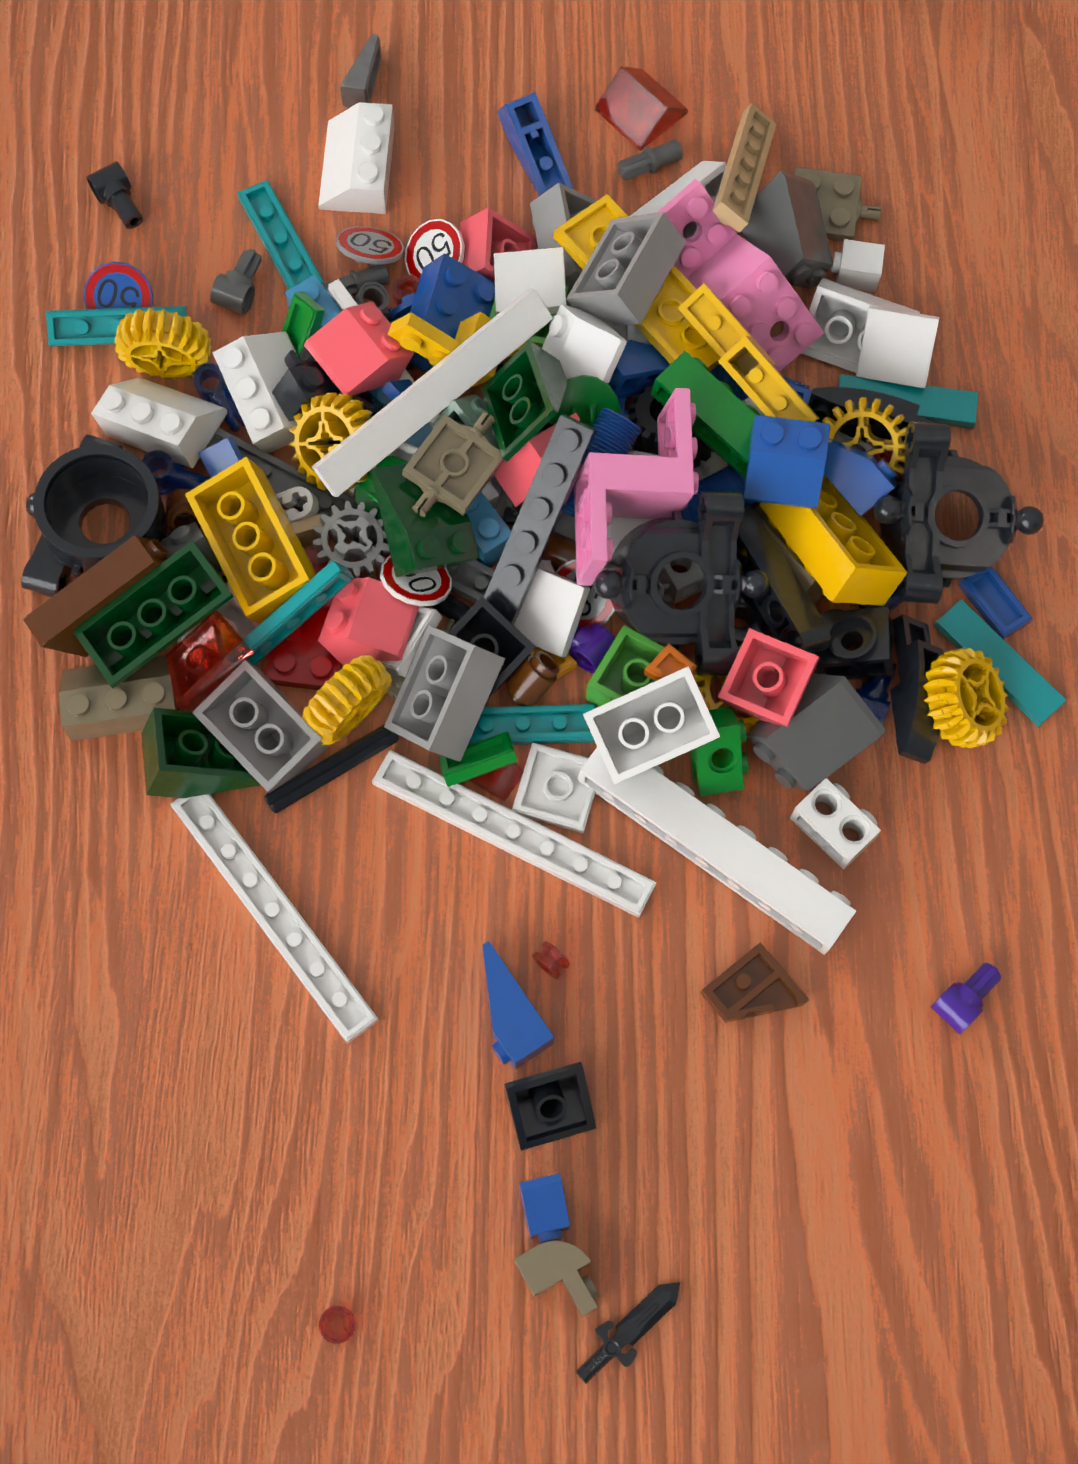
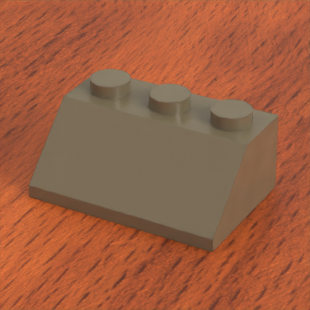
M173 654L154 657L114 689L109 685L96 665L63 670L58 691L61 724L71 741L142 731L153 707L180 710Z

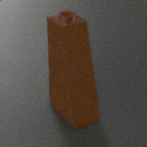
M134 535L28 614L23 621L41 647L88 657L89 654L79 642L73 630L167 560L168 550L161 542L154 538L149 540Z

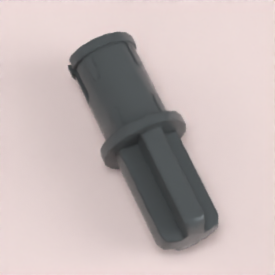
M674 139L652 149L645 147L641 153L619 161L618 174L623 180H629L647 172L654 174L658 171V168L683 158L681 145Z
M378 264L358 272L350 270L349 275L339 278L351 296L356 295L360 288L368 282H376L381 285L390 284V278L384 264ZM333 281L322 284L327 292L328 284L332 283Z

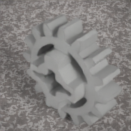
M345 501V510L341 511L335 505L331 506L332 516L329 517L321 514L320 523L322 526H314L313 529L314 536L319 538L313 540V550L320 551L317 554L318 563L328 561L329 564L334 560L347 567L353 573L354 579L360 578V572L363 571L369 577L374 576L373 565L381 568L385 561L381 555L390 556L389 546L385 544L388 542L382 519L376 520L378 510L374 508L369 513L365 512L364 502H360L357 509H352L350 502ZM371 530L374 532L377 539L376 547H374L373 542L368 539ZM329 535H331L332 540L337 543L334 547L333 552L330 550L328 545ZM355 537L359 539V544L354 541L349 545L346 544V538L350 541L354 540Z

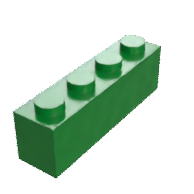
M684 351L655 379L651 395L665 406L675 388L690 389L691 403L696 405V418L692 425V432L745 479L751 428L755 415L760 414L754 407L745 405L736 397L733 389L727 383L716 379L700 359L692 357Z

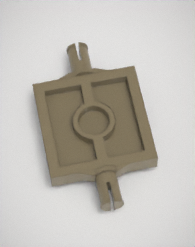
M795 167L794 175L811 180L816 186L828 240L844 242V239L853 240L855 226L859 218L879 221L881 206L862 204L860 197L862 176Z
M482 412L473 427L459 424L445 414L442 416L402 472V476L418 485L424 492L412 507L415 513L418 514L420 511L419 515L425 517L433 504L438 501L445 503L464 516L504 461L500 450L492 446L484 436L492 424L495 423L492 415L488 417L487 412Z

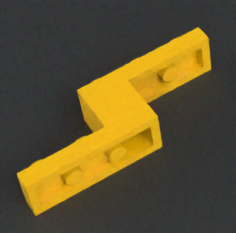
M703 283L678 307L679 311L721 357L718 362L765 416L816 422L819 419L774 367L776 363L707 284Z
M411 312L392 322L388 335L397 340L403 348L415 351L428 359L431 365L435 366L488 323L491 318L479 312L461 321L456 337L453 339ZM527 341L524 342L520 347H518L514 352H512L499 364L504 366L527 343ZM497 366L472 385V387L490 380L495 375Z

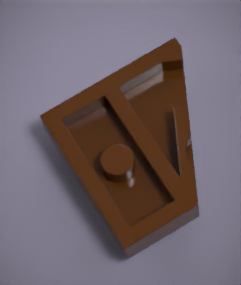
M761 942L701 991L703 997L725 1023L800 1007L809 1001V998Z

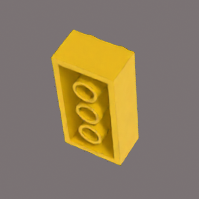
M244 457L185 494L247 618L260 625L317 575L266 474L261 467L248 457Z
M823 477L817 509L763 502L759 505L769 517V523L778 529L784 537L787 547L795 552L802 561L805 571L813 576L821 586L824 596L834 603L843 602L884 606L908 573L865 518L855 511L828 478Z

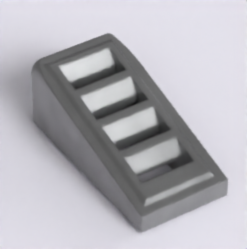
M372 34L341 84L342 104L345 107L350 108L359 102H371L382 58L378 35Z

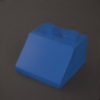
M755 415L750 434L743 499L817 509L827 458L830 424Z

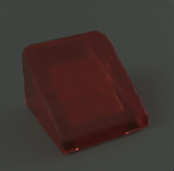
M515 762L468 780L505 801L522 777L523 770Z

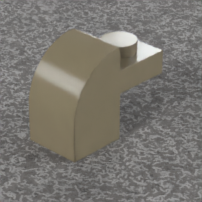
M548 1241L533 1247L514 1259V1263L533 1297L538 1296L562 1281L582 1317L598 1308L594 1300L600 1297L595 1285L588 1275L581 1278L578 1273L579 1270L591 1263L588 1256L578 1247L563 1241Z

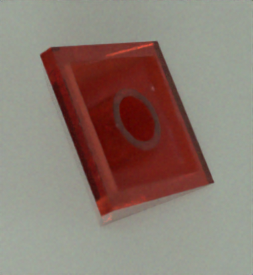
M623 66L619 68L595 106V111L640 151L688 113V109L643 69Z
M217 610L198 624L166 655L176 705L182 710L205 699L244 660H247L254 654L252 649Z

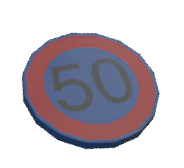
M114 261L100 265L89 275L84 285L83 300L86 309L152 307L153 292L149 280L141 270L129 263Z

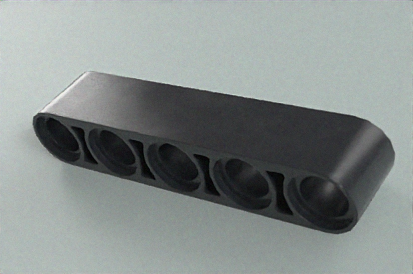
M744 503V517L739 528L736 557L741 562L743 575L750 570L758 569L766 573L770 581L769 591L761 598L752 599L777 640L812 654L826 650L831 639L827 624L751 504Z

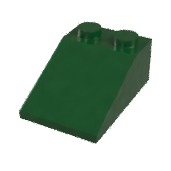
M528 341L481 388L489 416L492 415L495 419L492 427L502 459L507 462L559 412L568 384L560 360L531 341Z
M407 463L370 470L396 578L456 567L480 558L472 524L467 513L463 516L445 503L438 501L433 504L425 517L419 515L420 511L418 514L414 512L412 507L424 492L418 485L402 476L403 469Z
M153 707L141 733L146 795L189 798L261 785L201 723L192 711Z

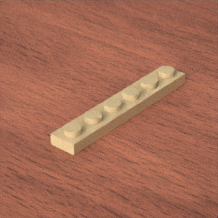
M752 103L742 113L712 210L720 222L726 226H731L739 233L749 223L776 123Z

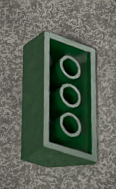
M190 541L74 629L73 633L109 685L114 689L231 600L234 595L210 559L193 541Z

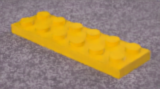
M606 194L556 228L553 238L584 269L611 220L628 217V215ZM674 265L665 279L662 289L651 304L645 319L641 324L633 325L670 364L686 351L692 357L700 359L706 365L708 371H711L720 364L718 360L721 357L679 311L678 307L697 289Z

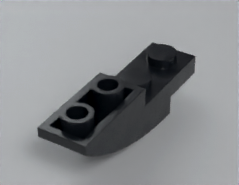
M848 387L813 388L808 406L819 417L816 421L819 423H823L822 421L825 417L837 421L832 412V409L837 406L846 414L845 402L847 400H852L855 409H859V399L861 397L867 398V408H872L876 398L881 399L879 408L881 412H884L889 404L893 405L894 410L889 417L892 420L900 414H903L905 417L901 423L897 424L899 430L907 427L910 421L935 423L917 415L920 407L918 404L885 393ZM858 417L846 421L838 432L854 438L856 436V427L858 426ZM869 417V424H871L873 435L881 439L892 440L888 429L878 420ZM863 434L861 441L866 443L868 438L864 437Z
M902 614L892 620L899 668L898 674L901 683L890 689L896 744L899 755L926 764L931 760L940 729H934L933 717L927 716L930 708L929 704L924 702L928 695L923 685L929 682L926 678V672L931 670V662L937 660L940 655H943L944 651L939 647L931 645L928 624Z

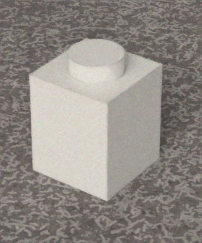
M844 239L841 252H834L831 272L837 273L836 283L856 290L876 292L882 275L885 245Z

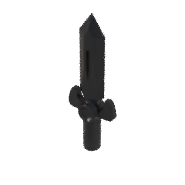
M680 1282L658 1285L615 1326L616 1334L611 1339H608V1331L613 1328L611 1321H607L595 1329V1334L601 1339L603 1344L599 1350L575 1371L585 1384L614 1357L624 1367L631 1365L637 1356V1350L633 1348L623 1354L620 1353L621 1349L627 1344L633 1346L676 1305Z

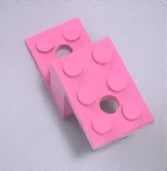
M694 179L657 212H664L682 237L686 224L695 221L697 224L696 233L691 238H684L686 244L678 256L675 267L696 289L703 283L707 284L776 363L774 367L780 372L824 334V331L771 256L739 236L731 226H726L720 222L712 211L715 202L701 182ZM783 321L784 329L782 333L776 337H771L770 330L776 322Z
M675 388L657 417L658 456L590 452L574 484L577 585L591 586L597 575L604 570L606 563L611 561L613 541L612 538H607V525H610L612 517L641 519L672 518V511H682L687 507L692 496L697 494L699 475L697 472H693V460L697 455V439L692 437V425L696 418V405L691 403L690 389Z

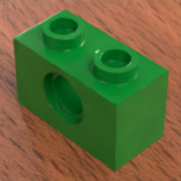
M732 707L709 710L720 737L690 750L692 779L700 797L744 789L743 775L749 773L747 756L741 750V742H746L747 740L746 728L743 719H737ZM725 748L722 752L714 754L715 751Z

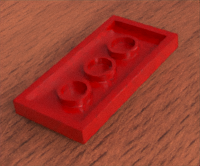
M303 547L316 574H318L327 566L328 561L319 564L317 554L320 551ZM333 598L268 654L265 675L275 685L319 690L326 681L334 676L335 672L342 669V664L318 642Z

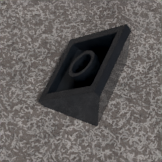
M483 596L448 632L453 636L505 658L488 699L508 680L536 648L525 635Z
M581 1062L504 1084L505 1097L521 1151L597 1129Z

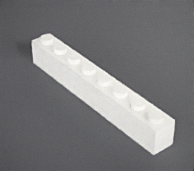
M598 747L580 769L578 777L580 783L587 788H592L597 795L820 953L825 955L856 912V910L850 907L851 903L845 896L836 891L831 893L818 884V878L805 869L797 870L787 862V857L781 851L774 847L766 848L756 841L757 837L751 830L742 825L736 827L725 819V814L718 807L710 803L705 805L696 799L694 792L687 785L681 782L674 783L663 775V770L658 765L614 784Z

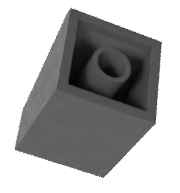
M780 171L756 196L749 223L741 232L748 242L771 256L790 285L810 289L819 285L822 278L825 279L826 272L833 266L816 186L811 180Z
M813 673L788 727L759 720L746 735L754 745V753L761 760L771 765L776 772L774 776L781 785L787 789L796 788L809 791L879 739L887 730L845 677Z

